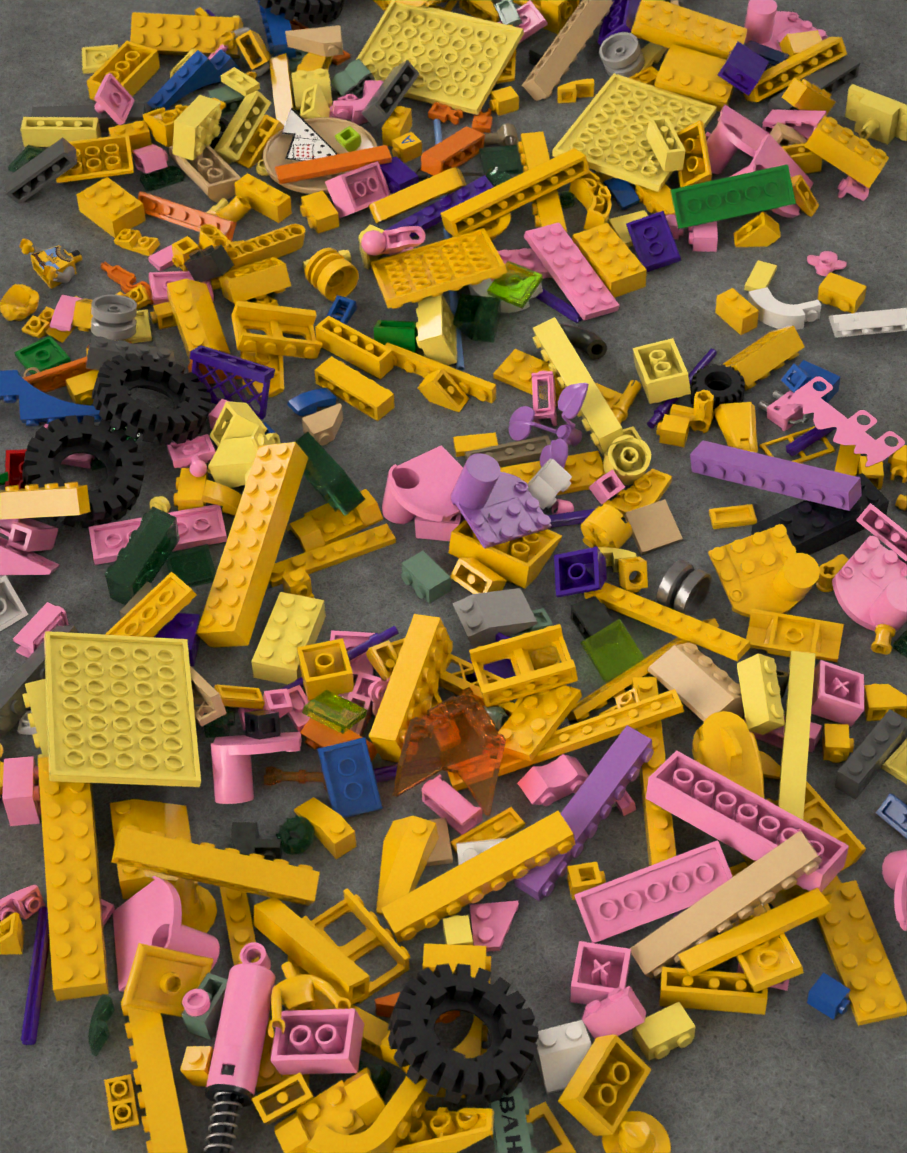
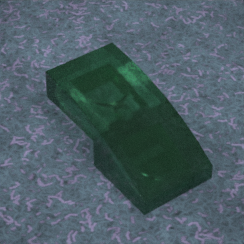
M102 994L94 1009L89 1026L88 1040L91 1053L94 1056L98 1055L110 1036L107 1021L115 1011L112 998Z

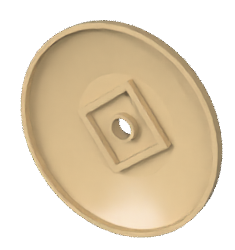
M330 117L304 119L337 154L348 152L336 141L335 135L349 126L361 136L362 142L357 150L377 147L372 135L363 127L353 122ZM284 128L268 140L263 153L265 169L269 176L278 184L275 173L276 166L301 162L285 159L293 135L282 134ZM350 171L280 185L301 193L313 194L323 190L325 194H328L329 191L325 181Z

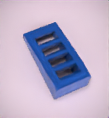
M337 295L327 316L329 315L334 319L340 320V322L346 325L357 310L356 301Z

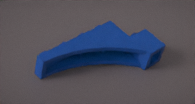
M221 49L210 60L197 50L147 104L153 110L165 108L166 111L190 92L212 83L221 82V75L234 67L238 70L241 69Z
M18 370L0 371V400H4L5 403H15L19 399L20 420L26 423V426H38L39 422H47L49 424V422L58 418L60 421H65V416L76 415L78 423L82 422L84 415L94 416V422H100L103 419L99 415L100 410H95L94 406L63 401L40 391L24 380Z

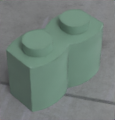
M357 59L350 62L345 71L337 73L333 77L331 84L342 97L352 93L357 96L363 90L364 82L375 80V78L361 60Z

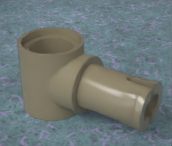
M504 124L495 133L485 134L484 146L499 144L503 145L504 148L508 146L516 147L519 140L515 126L513 124Z

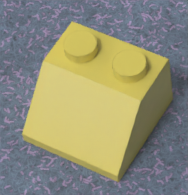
M315 69L314 71L299 70L291 73L296 110H301L303 91L317 83L322 89L328 106H333L328 69Z

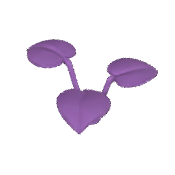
M588 383L572 384L561 392L558 400V409L563 411L562 418L567 424L561 425L557 430L532 422L535 411L528 406H522L512 414L509 422V434L515 441L525 440L531 432V426L557 434L559 439L552 440L551 445L545 446L541 452V467L551 458L564 468L568 456V445L576 446L581 442L582 432L574 428L575 424L569 419L576 417L581 410L588 390Z

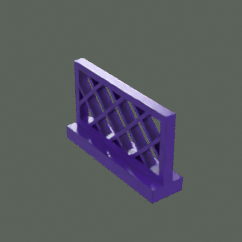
M202 345L190 351V359L193 360L192 373L199 377L197 382L201 381L206 385L207 392L211 395V403L218 404L221 399L217 398L213 391L219 387L225 396L223 399L234 402L231 396L237 393L243 403H247L259 419L263 420L265 418L270 379L274 377L275 369ZM199 363L204 364L209 371L204 376L199 370ZM217 369L223 370L227 379L221 381L215 371ZM210 374L217 384L213 388L210 387L205 379ZM234 376H241L246 385L240 388ZM228 380L236 390L229 394L223 384ZM255 381L263 383V390L260 394L252 384ZM247 386L254 396L250 400L246 398L242 391ZM254 399L260 405V412L254 410L250 404Z

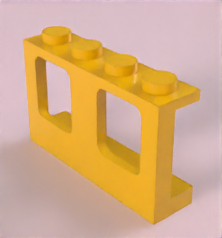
M236 301L231 317L237 350L316 359L322 348V342L316 341L313 327L317 317L315 310ZM243 329L262 330L266 335L244 333ZM283 333L302 335L305 340L285 338Z
M560 624L469 650L472 666L486 707L578 681L576 666L573 659L571 660ZM555 646L561 663L534 670L529 653L544 647ZM502 659H510L516 676L488 683L483 668L484 665Z
M347 888L343 891L344 899L312 921L307 916L301 919L354 963L378 946L385 948L397 962V965L375 981L369 983L370 997L410 970V955L404 946H399L395 942L394 936L389 929H383L379 924L377 916L372 911H367L362 899L357 894L353 895ZM347 912H352L366 927V931L344 946H337L324 931V928Z

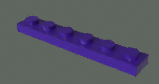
M484 175L385 230H393L405 226H419L426 230L442 221L440 213L494 186ZM412 232V233L410 234V237L412 238L413 236H415V235H417V234L414 233V232Z

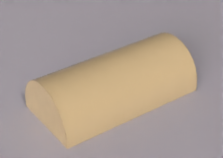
M173 146L169 147V154L172 160L212 201L219 202L222 198L227 200L236 194L235 182L241 177L210 146H207L194 161L174 155Z

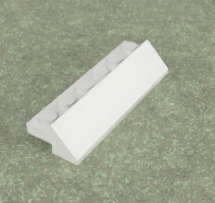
M907 308L829 316L835 338L907 331Z

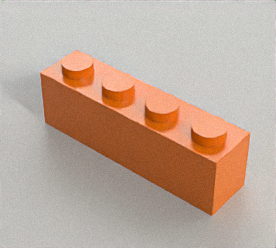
M464 127L423 152L421 156V170L434 176L448 169L457 168L483 150L485 134L470 127Z

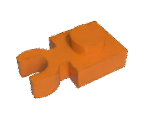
M435 102L428 111V118L433 120L440 119L443 123L450 120L451 123L458 125L459 118H463V111L459 109L453 110L450 106Z
M488 108L487 112H481L480 110L477 116L474 115L472 129L482 133L491 132L493 122L491 108Z

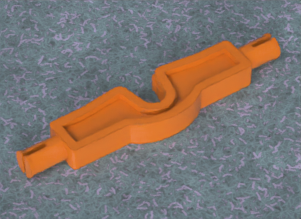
M107 262L101 264L100 268L106 271L108 277L118 283L125 293L142 284L150 298V305L153 304L149 284L141 281L132 285L136 282L134 274L118 265L112 267Z

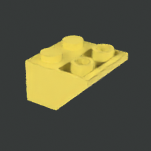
M226 401L209 436L219 447L224 439L251 437L257 425H261L264 433L267 428L247 403Z

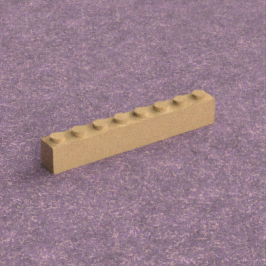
M582 0L522 84L535 101L545 100L553 93L551 90L561 82V76L569 70L568 66L577 59L578 52L586 46L585 42L594 35L593 31L601 25V19L610 12L609 8L613 4L612 0Z
M800 830L630 948L631 954L647 977L651 979L654 977L655 979L660 978L662 967H670L674 963H681L678 954L711 939L718 933L721 934L730 930L733 927L732 923L740 918L743 920L754 913V908L761 903L765 905L775 899L777 892L783 888L787 890L793 887L798 882L797 879L799 877L816 871L822 859Z

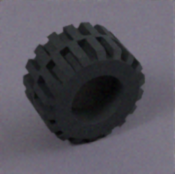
M712 364V366L707 365L703 369H698L697 373H694L691 383L690 403L692 408H694L695 393L702 390H708L714 395L713 411L720 404L743 402L744 378L740 376L738 370L734 371L733 367H726L723 364L721 366Z

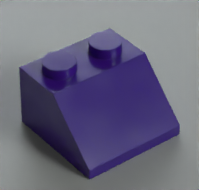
M598 547L554 555L557 598L600 590L607 579L606 558Z

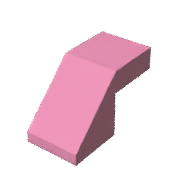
M287 688L264 691L263 699L265 705L263 709L239 707L238 714L243 730H245V712L267 709L279 712V718L291 711L293 705Z

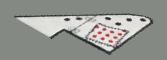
M291 108L282 133L293 135L285 159L306 161L337 155V152Z

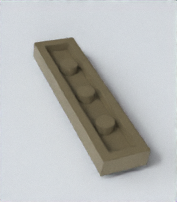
M546 435L465 452V459L467 461L469 456L482 453L494 458L500 467L540 459L543 448L551 445L549 436Z

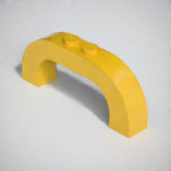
M389 1031L381 1042L382 1059L399 1067L394 1059L397 1049H390L388 1037L391 1031ZM410 1065L402 1067L400 1069H402L405 1072V1074H407ZM406 1076L376 1121L364 1132L355 1135H343L321 1125L306 1146L307 1153H391L399 1141L406 1138L414 1119L422 1115L425 1103L430 1095L424 1091L428 1080L423 1078L420 1082L414 1084Z

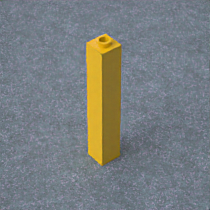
M273 896L254 905L253 926L304 970L327 981L341 998H347L351 1005L369 997L370 976L278 898Z

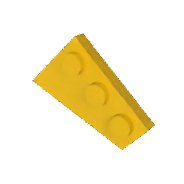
M651 469L634 481V485L630 488L621 490L617 497L613 500H607L603 504L614 507L624 515L626 512L658 502L671 484L672 476Z

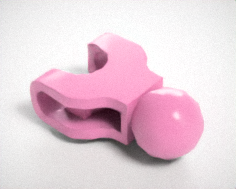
M405 226L393 230H385L382 233L372 230L363 235L361 246L368 255L389 254L391 256L414 249V247L421 245L425 241L426 236L424 230L419 226ZM412 232L418 234L419 240H412L410 234Z

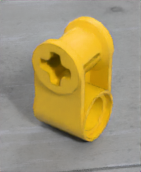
M840 554L820 565V576L816 581V587L823 592L833 591L832 579L849 559L844 554Z

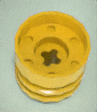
M323 248L310 258L306 265L305 278L324 297L334 302L337 295L346 297L353 292L359 279V272L354 265L345 260L335 249Z

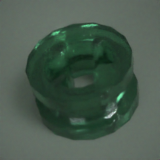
M564 191L558 194L561 208L569 209L574 206L575 197L573 193Z

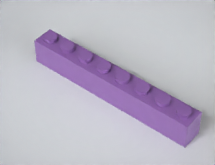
M704 440L690 454L692 472L848 511L862 496L861 478Z
M628 725L625 727L560 813L573 832L576 845L567 853L554 856L547 864L536 866L529 870L524 877L513 879L517 888L538 901H541L544 896L547 897L551 894L555 886L554 883L559 876L563 877L566 874L567 866H569L573 857L577 858L580 855L585 841L595 835L598 828L597 825L602 819H606L612 810L611 806L616 800L619 801L623 797L629 782H633L638 777L643 763H648L654 753L652 739Z

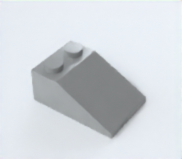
M521 588L472 594L453 603L473 649L478 646L495 643L496 635L499 632L505 636H511L538 624Z

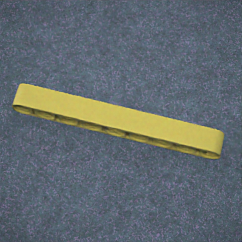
M791 651L778 807L803 820L815 653Z

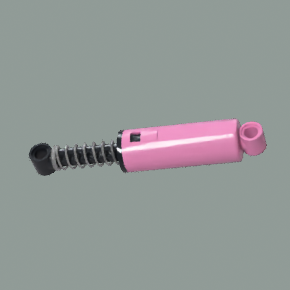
M254 942L245 945L240 953V959L243 964L234 965L229 970L205 1096L215 1102L212 1106L215 1113L210 1116L213 1124L208 1127L211 1134L206 1137L209 1145L204 1148L205 1153H230V1151L234 1150L231 1143L232 1140L236 1139L233 1132L238 1129L235 1122L236 1119L240 1118V1115L237 1114V1111L242 1107L253 1104L252 1098H254L271 1008V995L276 982V976L270 970L271 961L264 946L260 943ZM260 957L257 962L251 963L254 958Z

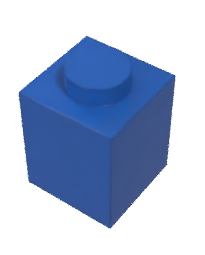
M823 972L809 990L807 1003L834 1020L839 1013L843 1015L849 1008L851 1003L848 1000L850 989Z

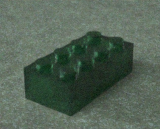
M306 432L295 441L308 456L303 476L335 512L340 510L346 516L365 500L347 473L309 432Z
M152 507L149 513L143 515L140 526L131 533L128 544L125 548L120 549L114 565H110L105 573L111 599L126 605L146 582L152 583L180 540L175 516L155 507Z

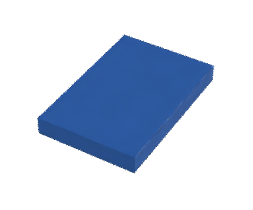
M365 737L317 749L331 808L343 818H348L383 809Z

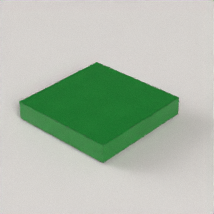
M51 336L14 352L15 357L26 370L30 367H36L42 372L71 362V358ZM29 370V371H28L31 375L37 373V372L34 371V370Z

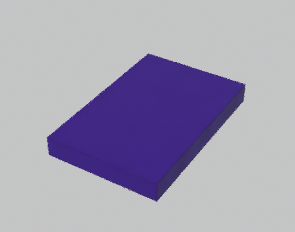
M664 211L626 223L638 260L646 268L647 272L681 261Z

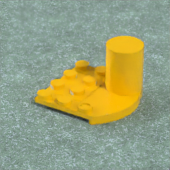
M778 524L768 530L756 532L754 535L735 540L732 543L715 547L713 550L708 551V555L732 605V611L749 618L751 609L781 614L788 612L805 598L819 578L820 570L818 563L808 554L796 553V549L791 544L786 527L783 524Z

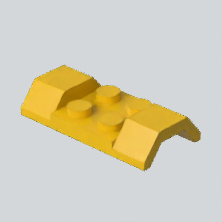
M243 329L244 333H251L249 329ZM241 351L242 359L275 369L274 377L270 379L268 398L284 391L282 355ZM242 378V384L244 386L246 385V383ZM255 381L252 384L260 394L263 390V383ZM248 386L245 387L248 394L253 395Z
M364 489L346 498H337L305 513L303 518L287 524L286 529L287 531L291 530L295 534L305 553L339 541L382 521L383 516L377 501L367 489Z
M751 609L746 639L750 640L751 648L767 650L768 654L790 657L791 651L815 653V659L838 662L844 624Z
M806 781L803 821L849 846L848 854L853 860V864H855L866 851V848ZM770 798L766 799L772 804L778 806V800L775 801Z
M366 1067L346 1081H339L296 1109L297 1112L275 1125L274 1132L284 1153H307L306 1146L321 1125L343 1135L359 1134L373 1125L386 1104L371 1079L369 1068Z

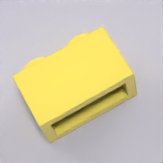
M677 1002L646 1017L644 1023L633 1028L632 1037L648 1061L654 1058L662 1059L669 1054L670 1050L678 1046L680 1048L688 1046L694 1039L696 1026L680 1002Z

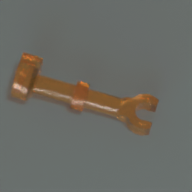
M273 766L266 767V775H264L265 785H275L282 781H298L299 784L323 782L324 789L327 791L323 772H306V769H299V772L282 771Z

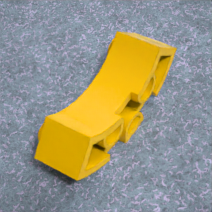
M591 171L571 181L568 194L578 199L587 210L584 225L586 230L608 223L612 206L608 187L603 186L599 182L600 178Z

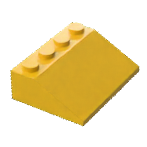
M671 44L655 80V87L716 106V111L721 112L724 105L728 106L734 90L733 85L717 75L725 64V59L675 44Z
M129 134L69 142L76 149L77 164L56 178V182L61 183L134 173Z
M464 520L451 532L448 553L457 558H475L507 581L526 589L537 578L561 541L562 535L546 529L484 549L467 521Z
M139 799L110 803L114 843L121 827L125 828L128 825L139 827L141 832L150 833L151 831H158L166 834L165 837L168 838L185 837L191 840L187 807L185 805ZM117 864L123 900L130 899L154 881L153 876L164 879L173 886L178 879L175 876ZM194 881L195 887H197V886H198V882H197V881Z

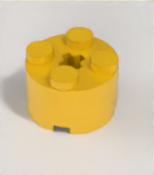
M603 504L601 507L599 505L581 524V531L584 536L582 540L590 548L596 546L620 549L632 536L633 530L629 522L625 524L621 519L624 515L607 504Z

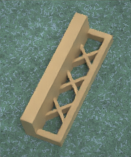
M190 666L195 721L202 727L227 714L219 693Z

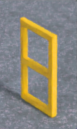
M816 426L759 444V447L762 448L767 456L774 457L766 446L787 439L791 443L794 441L793 437L805 434ZM824 436L821 440L828 449L808 456L803 451H800L798 454L801 458L792 462L803 463L833 453L835 449Z

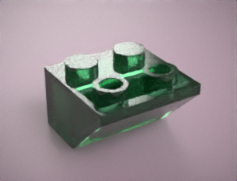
M460 294L453 325L471 340L494 343L501 317V298Z

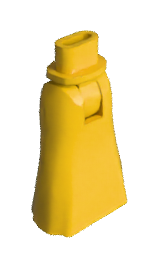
M752 402L720 404L715 408L714 416L727 445L757 453L755 405Z

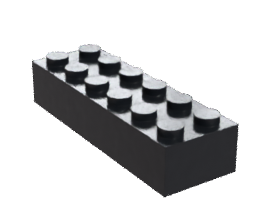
M861 473L856 477L861 478L862 496L850 511L804 500L753 524L751 535L773 528L778 524H783L786 527L791 544L796 549V553L811 555L866 529L856 520L870 503L887 516L889 500Z

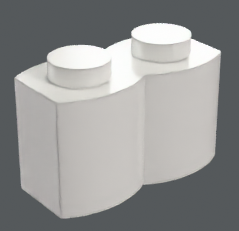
M550 458L527 483L528 490L539 501L541 509L545 507L549 509L556 502L555 496L560 490L564 492L571 485L569 480L572 476L554 459Z

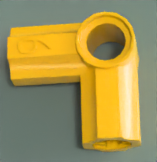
M708 390L696 392L694 408L672 404L670 415L689 418V426H691L692 430L706 433L714 417V395Z

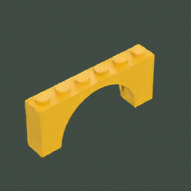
M424 944L423 970L429 967L434 972L436 965L449 963L454 973L458 963L470 965L471 977L474 978L479 968L491 972V956H487L486 946ZM474 1016L468 1035L453 1050L466 1055L465 1058H475L476 1056L483 1055L487 1052V1049H482V1041L488 1040L487 1026L483 1025V1022ZM441 1087L436 1097H445L446 1089Z

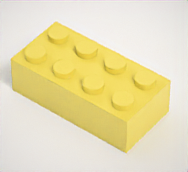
M285 592L279 593L251 661L254 678L288 685L302 677L297 647L316 643L326 617L324 600Z

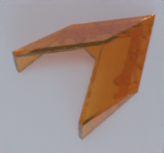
M470 687L464 689L460 696H452L427 710L425 716L421 718L415 717L410 720L397 765L393 796H400L442 770L458 773L484 814L490 816L506 739L496 731V724L480 701L474 699L473 691Z

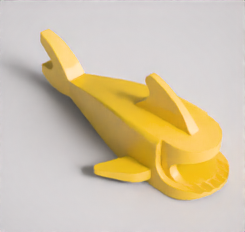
M726 711L713 713L696 730L692 742V753L694 760L763 799V777L780 780L781 766L768 754L759 751L754 733H749L746 723L738 715ZM741 853L747 866L755 862V860Z

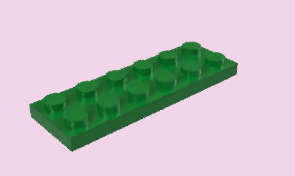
M788 164L670 190L678 229L796 204Z

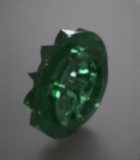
M296 815L294 818H286V822L283 825H279L280 830L278 834H275L277 839H281L282 851L290 855H297L307 850L314 839V828L305 817ZM297 831L301 839L295 837L292 838L289 832Z

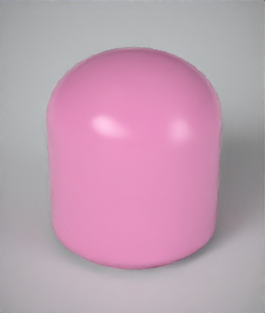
M557 499L552 505V514L574 512V506L570 501Z

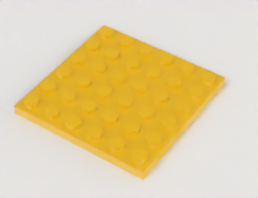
M484 228L370 262L387 308L393 309L400 308L408 302H420L428 296H440L448 290L457 291L465 285H477L485 279H497L502 277V274L507 273L506 265Z

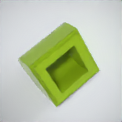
M351 126L335 135L336 141L348 152L356 151L362 142L360 134Z

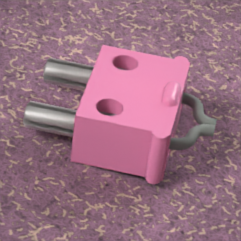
M776 390L773 392V397L778 400L771 405L764 401L758 404L759 408L767 412V418L781 427L782 431L788 430L799 422H807L808 419L806 417L808 414H803L802 404L786 405L794 393L789 391L786 394H782Z

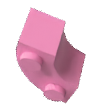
M562 754L555 761L547 765L533 766L517 784L532 804L549 806L572 793L576 794L589 775L577 758Z

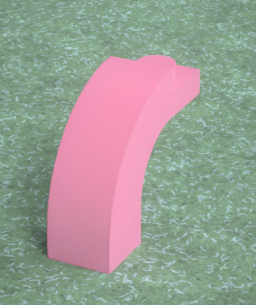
M383 80L365 81L363 98L359 100L333 101L332 118L351 120V122L357 125L369 122L362 115V111L380 88Z

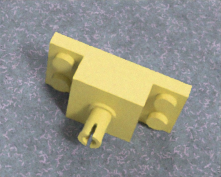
M854 84L849 87L845 117L851 121H856L854 132L859 133L861 138H872L887 145L894 137L907 141L906 104Z

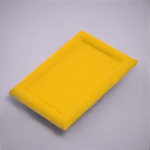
M138 943L121 1006L183 1017V997L187 992L198 989L207 973H210L214 959Z

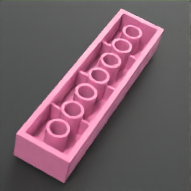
M675 751L649 777L646 793L647 800L755 861L801 830L822 859L816 871L809 875L804 874L797 879L798 882L796 884L807 891L818 887L822 892L845 865L849 848L847 844L679 751Z

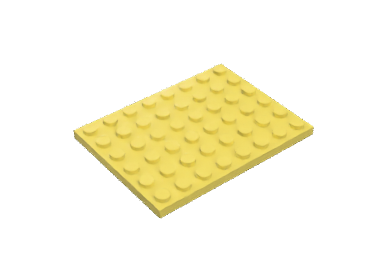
M392 0L357 59H360L368 68L375 80H383V82L393 68L408 60L420 74L404 97L431 104L437 102L450 106L452 109H459L463 112L478 115L523 37L524 32L521 28L432 7L407 5Z
M613 74L554 147L552 156H559L575 148L586 155L589 169L659 192L673 172L663 171L646 138L649 118L668 116L676 133L699 120L703 121L705 129L716 114L717 107L618 74Z
M45 631L49 781L200 787L201 773L187 639Z

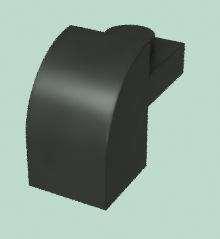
M232 822L231 841L233 849L239 850L240 854L263 855L265 860L274 861V859H282L281 839H259L257 822Z

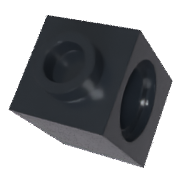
M264 709L244 713L247 737L265 739L281 736L279 712Z

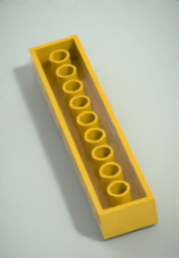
M296 442L258 446L196 632L209 647L249 645L308 461V456Z
M48 757L38 758L52 982L56 1001L109 994L92 783L49 781Z

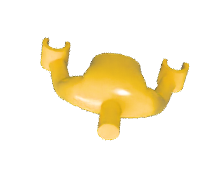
M286 962L281 966L286 979L275 985L272 990V1020L269 1024L268 1034L270 1037H274V1027H279L282 1034H284L285 1022L282 1020V1002L289 1011L307 1010L316 1003L314 998L315 989L323 992L335 1005L334 1009H339V1007L351 1009V1002L347 998H341L327 981L315 975L305 974L296 976L292 963Z

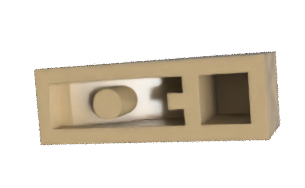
M340 25L285 31L287 44L290 48L321 56L343 55Z

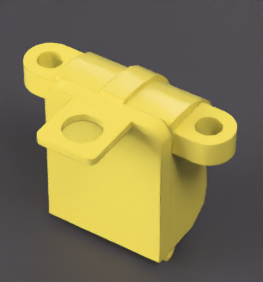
M257 425L251 437L222 440L208 465L207 472L212 474L216 483L229 488L246 485L258 446L280 444L279 435L277 433L265 435L261 425Z

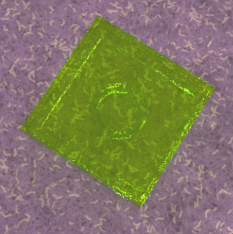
M507 261L505 264L507 273L502 274L503 276L494 279L487 289V293L490 296L523 309L542 282L543 275Z
M620 619L580 643L605 682L644 659V656Z
M325 690L304 705L302 713L344 734L366 716L367 709L329 690Z

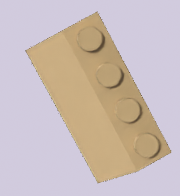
M692 643L673 645L648 668V672L656 677L669 691L675 689L680 701L702 721H705L711 714L720 711L732 712L742 718L744 708L740 684L733 681L727 672L716 666L711 658L700 652L696 645Z

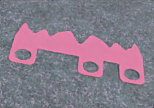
M815 377L795 391L786 404H802L803 414L814 413L813 421L818 430L836 427L837 431L833 441L842 445H856L854 449L855 454H867L868 461L866 462V467L885 460L905 444V441L892 431L886 432L877 440L868 435L865 431L875 425L877 419L867 411L860 410L850 418H846L825 402L821 397L830 392L833 386L822 377ZM821 381L826 384L827 388L824 391H816L813 388V383ZM859 415H866L870 418L871 422L868 425H861L857 422V417ZM888 436H893L898 439L899 443L897 446L891 447L886 445L884 440Z

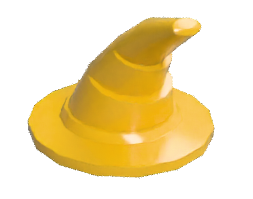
M178 877L174 887L181 900V924L207 933L213 926L217 915L214 897L207 889L200 885L195 887L193 880Z

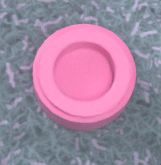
M193 989L187 992L182 1001L186 1013L190 1016L205 1014L211 1005L207 992L202 989Z

